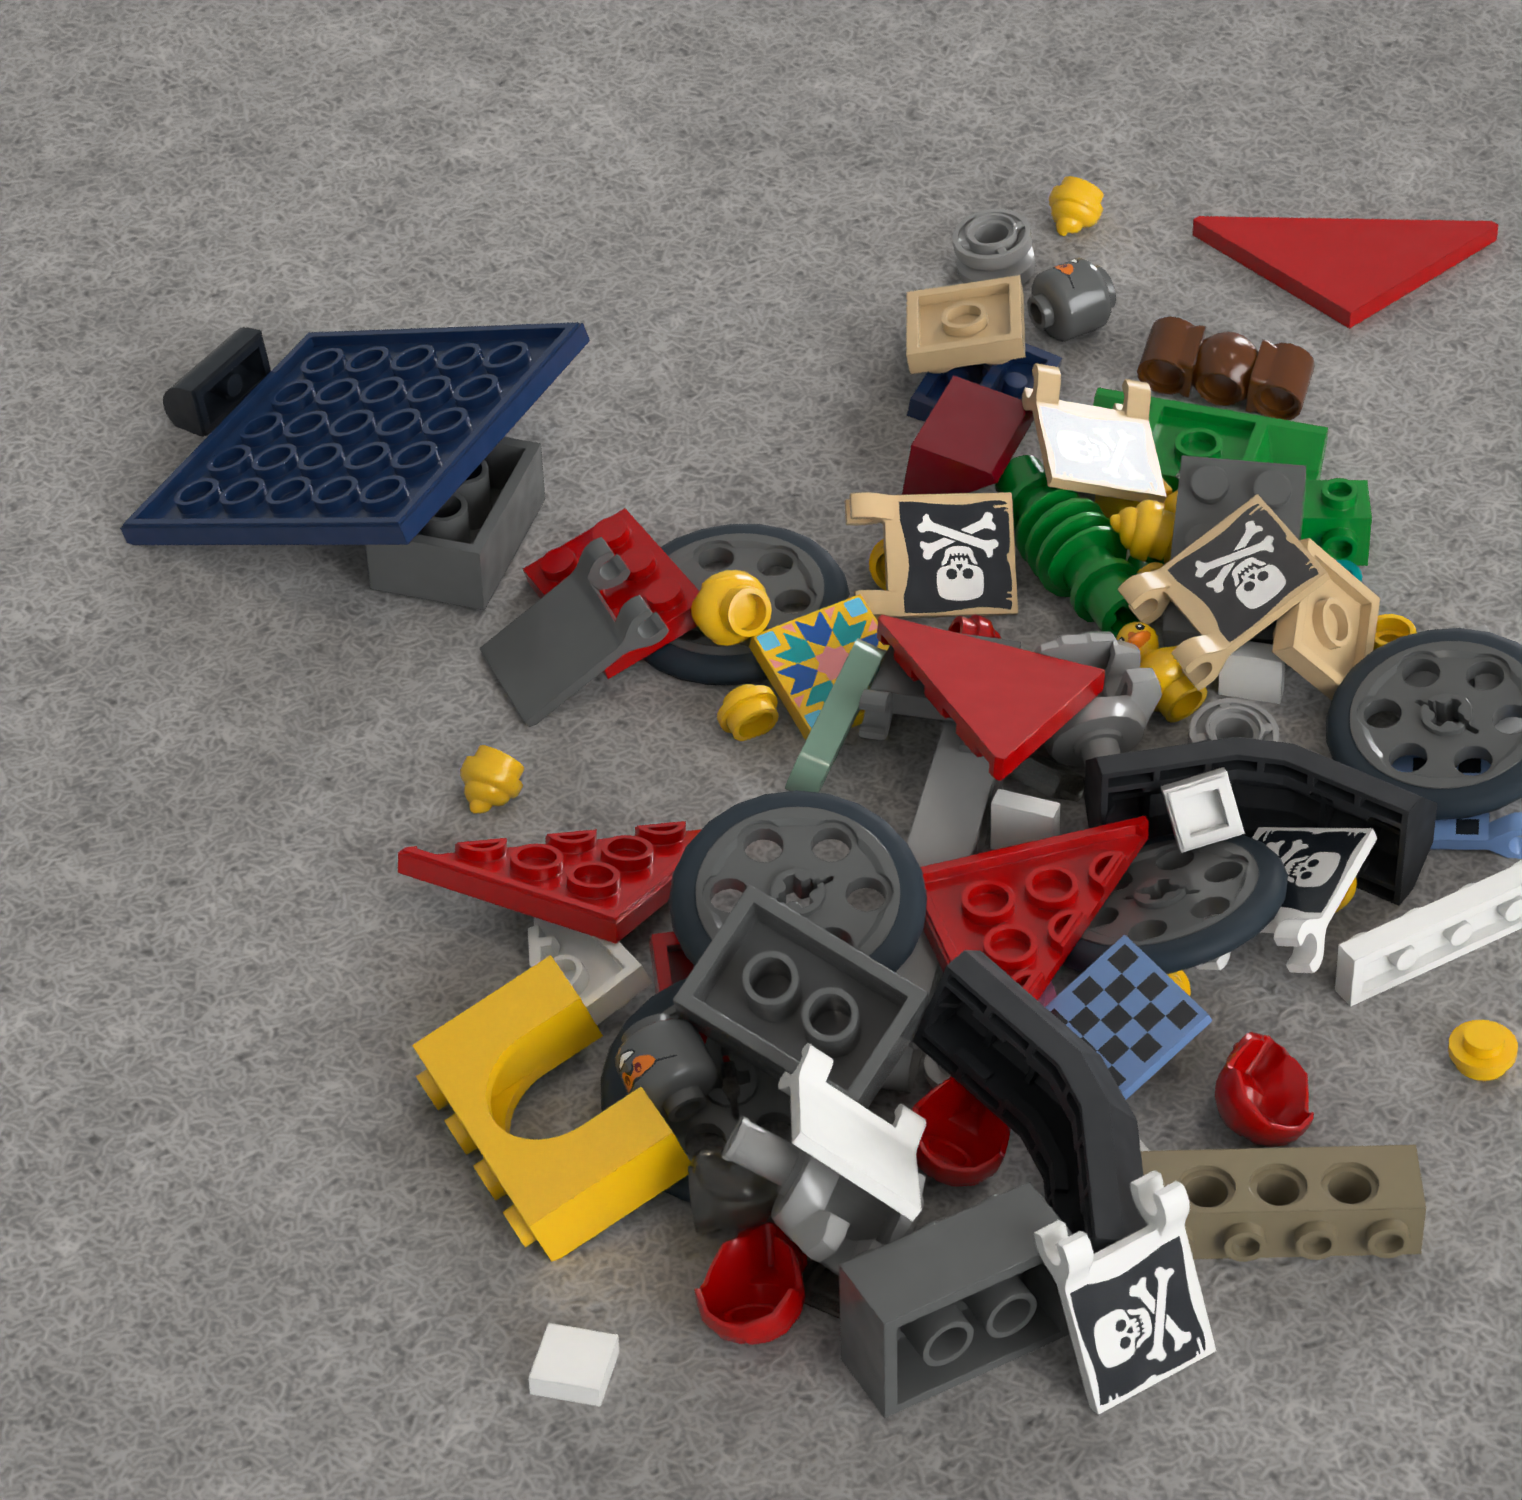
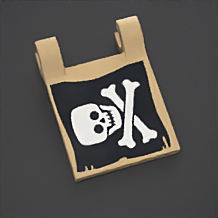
M1035 363L1032 369L1034 387L1033 389H1024L1022 404L1025 410L1033 412L1048 487L1137 502L1150 499L1164 503L1167 495L1149 424L1151 401L1149 384L1125 379L1122 384L1124 403H1114L1112 409L1059 400L1061 386L1059 368Z
M864 492L851 493L849 495L850 499L845 500L846 525L883 524L886 591L859 590L854 592V596L861 594L877 621L881 615L894 618L967 617L974 614L980 616L1018 614L1012 492L886 495Z
M1257 494L1160 569L1136 574L1123 582L1117 590L1127 601L1129 609L1140 622L1148 625L1162 615L1171 600L1201 636H1195L1183 641L1171 654L1182 667L1181 670L1197 690H1200L1215 680L1226 660L1233 652L1328 581L1330 576Z

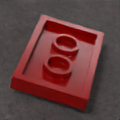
M626 508L611 517L599 521L594 527L562 546L550 550L543 557L522 569L529 585L542 598L574 571L584 548L597 538L602 537L614 553V556L618 554L631 571L627 579L615 587L598 591L616 618L620 609L628 600L640 595L653 613L657 612L669 632L660 642L652 646L635 649L622 655L602 671L608 679L697 627L692 618L691 607L699 590Z

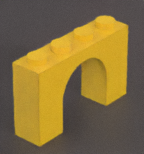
M550 955L412 1046L427 1068L418 1074L416 1078L438 1111L450 1104L455 1112L445 1119L444 1122L466 1155L477 1148L483 1155L484 1159L473 1165L490 1194L495 1201L508 1194L514 1203L502 1213L526 1248L538 1240L551 1262L563 1258L695 1171V1168L673 1131L642 1086L585 1124L566 1134L540 1140L524 1139L510 1134L511 1120L515 1108L530 1086L543 1075L603 1037L583 1001Z

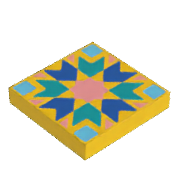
M861 594L762 631L760 634L751 637L750 650L805 741L857 638L886 652L889 648V645H883L877 639L878 621ZM860 709L852 727L862 724L865 710Z

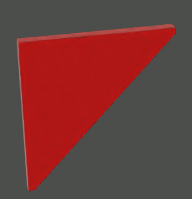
M1198 216L1193 219L1192 235L1350 329L1497 241L1499 224L1493 221Z
M886 615L878 617L877 639L883 645L893 647L896 662L913 681L920 680L924 684V695L944 719L952 718L957 724L956 734L976 757H985L989 762L990 775L998 781L1008 776L1104 689V669Z
M1146 816L920 867L927 894L923 930L942 971L944 972L946 966L964 950L982 951L1038 1000L1148 840L1149 822Z
M686 821L638 825L635 827V836L620 835L597 839V829L552 833L546 835L545 844H526L518 847H507V838L457 842L454 853L433 854L418 849L417 846L405 847L398 852V873L616 944L669 901L673 872L686 846L702 829L686 831Z

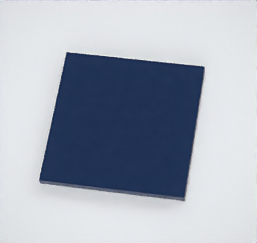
M572 322L308 332L123 523V526L120 528L126 542L132 545H408L589 343L590 339L584 324Z

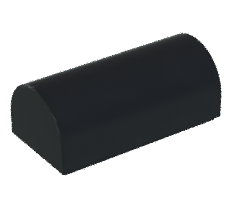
M249 327L237 329L164 393L163 406L165 412L176 427L201 437L208 436L271 372L261 330Z

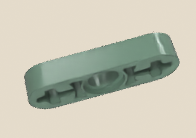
M857 638L794 764L785 786L786 790L820 792L860 711L859 702L864 689L871 688L886 655L885 650Z

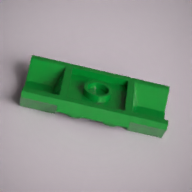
M1098 387L1093 406L1112 409L1114 403H1124V392ZM1151 397L1149 424L1162 478L1172 488V493L1178 490L1182 455L1306 466V480H1320L1329 427Z

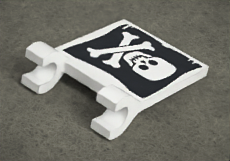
M1258 827L1252 837L1264 843L1278 855L1288 874L1285 900L1275 918L1260 933H1274V940L1277 946L1294 947L1292 956L1286 963L1290 973H1314L1320 967L1324 955L1326 928L1377 840L1373 828ZM1214 914V915H1211V916H1208V917H1205V918H1210V917L1215 916V915H1218V914ZM1231 952L1198 965L1196 968L1199 970H1222L1226 966Z
M1155 1170L1130 1183L1134 1203L1147 1226L1093 1254L1087 1234L1079 1231L1068 1237L1066 1225L1060 1220L1034 1232L1036 1247L1041 1259L1058 1287L1089 1407L1098 1415L1216 1351L1185 1230V1220L1190 1210L1187 1192L1184 1185L1178 1181L1164 1187L1161 1173Z

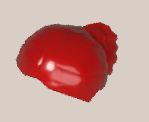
M1249 1032L1238 1043L1233 1045V1050L1227 1057L1215 1085V1102L1219 1116L1229 1129L1260 1146H1282L1296 1141L1311 1126L1314 1118V1112H1309L1308 1074L1283 1046L1276 1043L1268 1035Z
M952 1076L931 1089L912 1107L911 1110L926 1119V1126L916 1152L917 1167L924 1173L933 1177L938 1182L957 1187L975 1186L997 1172L1006 1154L1011 1129Z
M771 1222L747 1228L740 1232L736 1238L722 1243L708 1269L703 1284L700 1288L694 1289L702 1321L723 1340L739 1344L747 1343L754 1345L768 1343L783 1336L801 1316L805 1300L802 1273L807 1265V1255L776 1224Z

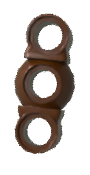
M1168 316L1159 318L1153 323L1137 369L1138 379L1141 382L1148 383L1151 391L1166 395L1179 393L1183 397L1189 398L1194 387L1202 398L1215 405L1229 406L1247 399L1246 412H1258L1262 416L1283 420H1292L1299 416L1315 368L1313 357L1302 347L1292 343L1272 344L1270 341L1263 339L1258 351L1249 339L1235 332H1221L1205 338L1206 326H1194L1189 321L1179 317Z

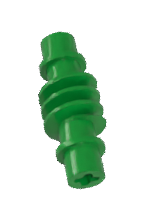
M1021 455L1011 459L999 481L995 483V490L997 493L1012 492L1015 546L1023 560L1030 566L1032 572L1038 576L1044 588L1058 597H1070V603L1080 618L1087 622H1095L1101 631H1109L1115 638L1120 629L1126 624L1140 622L1129 609L1127 601L1117 590L1123 582L1138 573L1135 567L1126 561L1127 548L1121 544L1120 533L1111 527L1110 519L1104 516L1100 506L1088 498H1080L1077 492L1048 487L1044 465L1033 455Z

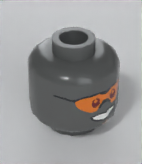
M1076 258L1047 269L1035 277L1032 284V297L1027 301L1028 313L1031 321L1038 329H1044L1054 339L1062 342L1068 341L1107 324L1111 315V308L1116 303L1115 288L1110 276L1102 267L1094 266L1088 260Z
M668 1014L651 1015L630 1026L624 1032L621 1038L622 1045L615 1056L616 1071L628 1095L642 1086L663 1118L668 1117L672 1122H680L699 1113L707 1103L705 1097L712 1091L718 1075L716 1064L697 1028L685 1019L671 1018Z

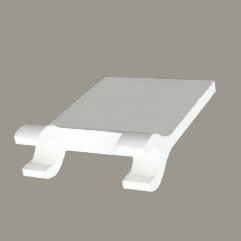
M807 1043L802 1049V1058L792 1075L785 1071L778 1084L780 1090L791 1096L792 1144L908 1219L914 1221L921 1212L916 1152L926 1126V1119L903 1104H899L895 1109V1120L892 1125L826 1083L833 1065V1059Z

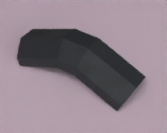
M1230 737L1106 755L1086 760L1084 800L1089 828L1146 816L1149 822L1148 839L1174 834L1160 786L1224 767L1227 771L1245 832L1242 835L1252 838L1258 827L1373 828L1377 840L1356 875V888L1398 906L1414 889L1434 840L1436 802L1293 743Z
M964 950L946 966L912 1042L1022 1139L1043 1178L1045 1201L1060 1220L1065 1223L1072 1234L1079 1231L1087 1234L1093 1254L1146 1227L1147 1223L1134 1203L1130 1188L1131 1182L1144 1176L1137 1119L1103 1058L982 951Z

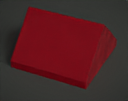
M953 376L911 444L902 495L965 494L997 483L1034 421L1033 412L1025 410L1022 400Z

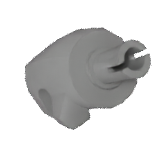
M1091 631L1077 635H1061L1056 640L1041 644L1034 651L1035 653L1105 670L1103 691L1043 744L1054 760L1061 765L1085 767L1086 760L1127 753L1142 740L1147 722L1162 697V691L1153 668H1140V650L1135 644L1116 640L1115 636L1109 631Z
M744 1116L740 1118L733 1129L721 1158L727 1161L731 1160L778 1185V1195L772 1208L771 1218L809 1258L820 1262L838 1276L839 1265L852 1260L859 1253L869 1249H877L913 1233L924 1207L922 1197L925 1182L924 1175L918 1173L921 1212L912 1221L802 1149L750 1122V1119Z

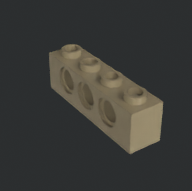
M1416 1144L1141 1151L1143 1175L1155 1170L1161 1173L1164 1187L1175 1181L1182 1183L1185 1187L1190 1204V1210L1185 1220V1230L1193 1259L1231 1258L1235 1261L1246 1262L1257 1258L1304 1257L1310 1260H1321L1330 1256L1375 1255L1380 1258H1394L1402 1254H1421L1426 1203Z

